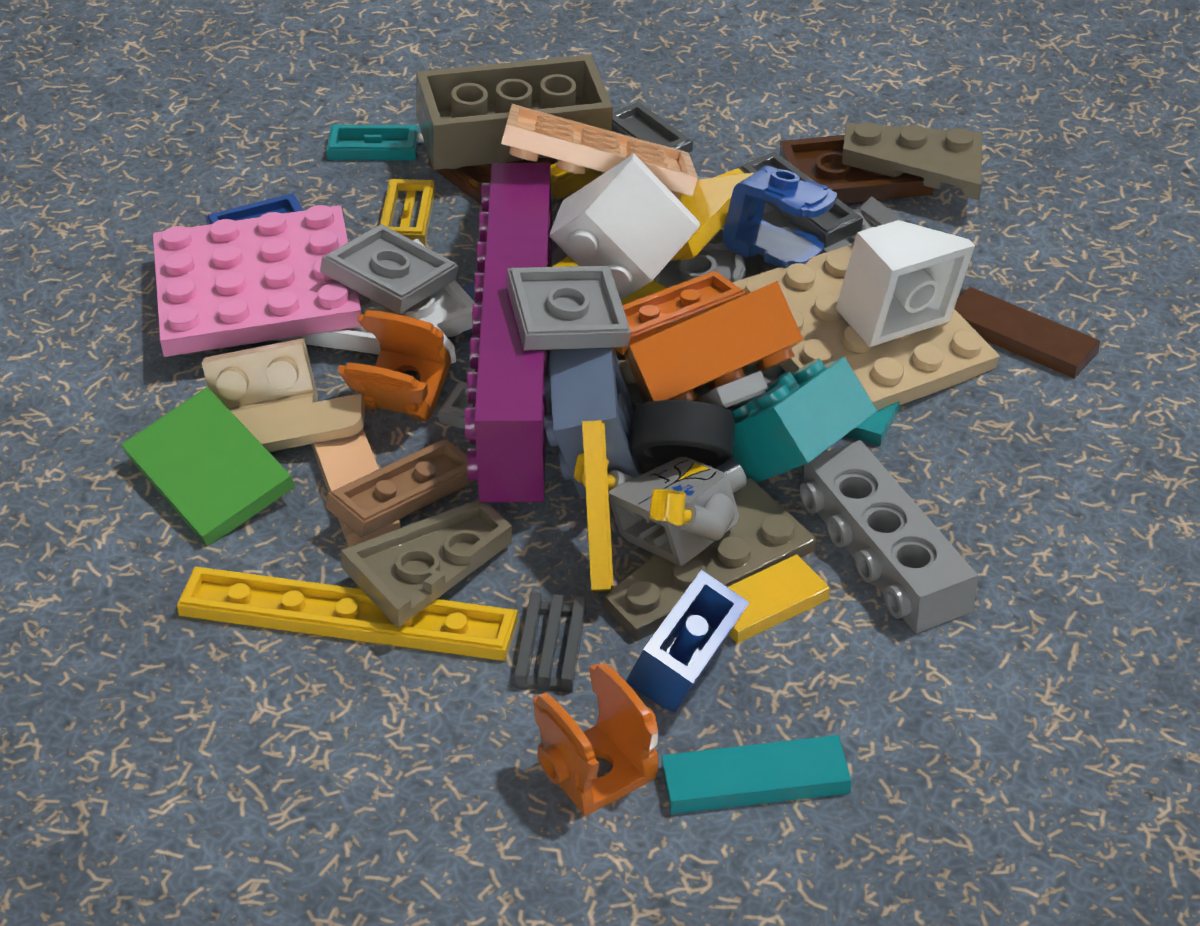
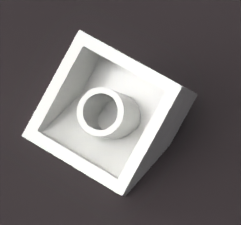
M632 154L564 199L549 237L578 266H610L620 299L622 300L653 281L698 230L700 222L635 154Z
M900 220L857 232L836 310L869 347L949 322L975 245L969 239Z

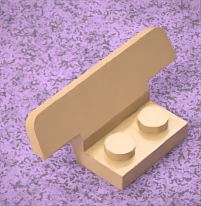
M304 338L205 357L202 361L207 387L269 452L354 436L364 427L365 403L362 393L318 401V393Z

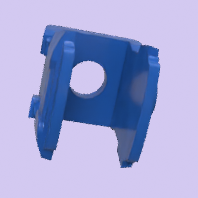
M768 165L763 166L733 188L722 236L723 243L728 249L748 258L750 255L755 256L758 253L764 256L765 262L785 269L795 263L806 264L812 259L810 257L822 254L825 244L819 241V236L794 230V232L763 221L762 217L766 201L777 205L778 209L795 217L799 215L814 218L824 214L833 207L837 193L829 189L830 187L810 180H799V176L791 171L777 169Z

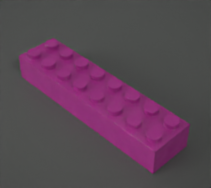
M492 163L491 183H482L481 185L482 212L479 213L480 242H477L478 272H475V303L479 304H473L472 308L473 336L477 337L470 338V368L475 369V372H468L467 377L468 404H473V407H465V439L470 440L471 444H476V448H468L467 474L468 480H478L479 502H544L546 460L544 417L547 415L545 376L548 375L549 350L523 349L506 286L507 268L552 267L553 240L549 237L552 229L551 164Z

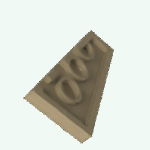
M749 478L743 488L733 493L739 512L738 523L729 529L721 539L715 540L683 566H678L655 554L604 596V608L637 642L658 630L701 570L728 587L796 554L802 558L812 553L816 549V537L752 478Z

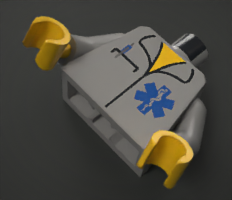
M580 453L577 456L574 479L585 487L584 453ZM679 457L636 478L616 470L608 473L609 501L620 534L628 542L678 566H683L715 540L721 539L729 529L738 523L739 512L733 493L743 488L747 483L744 470L737 461L731 458L712 468L690 458Z

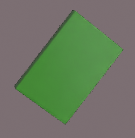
M208 387L121 444L126 456L206 546L217 542L296 487L292 476Z

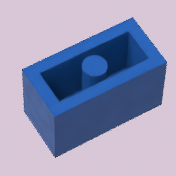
M701 570L645 646L626 682L659 706L675 713L726 641L750 602Z

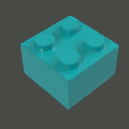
M845 357L826 365L818 358L793 374L789 371L767 384L768 388L765 389L766 393L758 400L755 397L730 410L735 417L732 459L737 461L742 467L746 479L752 478L756 483L808 464L877 412V409Z

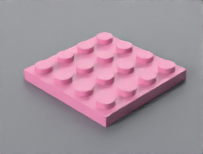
M317 205L304 211L284 214L270 212L257 218L236 221L222 219L209 225L189 228L175 226L162 232L153 233L159 331L164 357L362 327L357 321L360 314H362L358 292L320 272L322 257L348 243L341 205L331 207Z

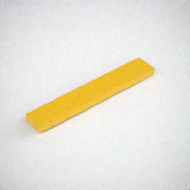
M196 566L177 603L178 615L183 617L506 661L518 624V610L436 599L397 628L367 594L359 588Z

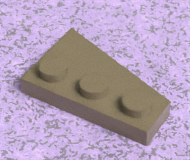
M872 122L846 123L842 164L890 177H897L903 173L912 174L924 178V186L940 190L942 184L946 183L964 188L965 197L979 200L983 132H971L963 128L951 130L927 129L917 125L905 127L882 126Z
M478 499L342 549L341 568L399 628L512 543V525L488 502H479Z

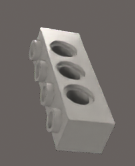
M861 440L821 453L811 462L805 464L804 481L800 485V497L805 509L810 514L817 513L827 525L832 542L838 548L845 547L855 559L857 570L862 579L867 583L874 582L884 594L885 603L893 617L896 619L903 618L915 634L973 612L978 574Z

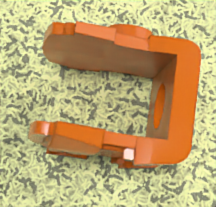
M366 310L364 314H360L357 321L367 332L373 333L380 342L381 350L375 366L348 362L346 366H338V373L349 388L362 393L365 409L376 411L377 408L407 414L412 419L428 422L437 406L451 364V357L443 347V331L434 327L432 323L394 313ZM406 370L416 371L420 374V381L411 375L401 372Z
M596 663L589 666L592 690L597 695L599 715L597 725L585 731L581 730L569 713L547 692L541 695L538 694L533 698L535 722L540 728L542 742L538 745L537 760L551 782L558 784L584 816L649 783L656 778L658 772V752L654 749L658 742V727L655 714L651 708L646 707L618 672L606 663ZM596 758L608 761L612 765L611 771L604 776L597 777L599 762Z

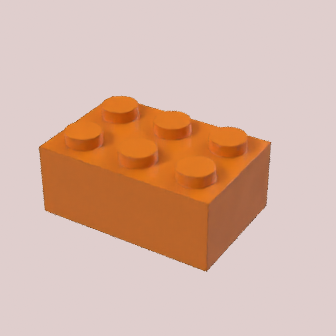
M775 281L631 344L624 353V356L645 403L661 400L695 401L697 397L694 391L705 386H709L711 391L746 377L743 370L755 364L759 371L764 372L789 361V359L795 357L792 348L804 339L778 281Z

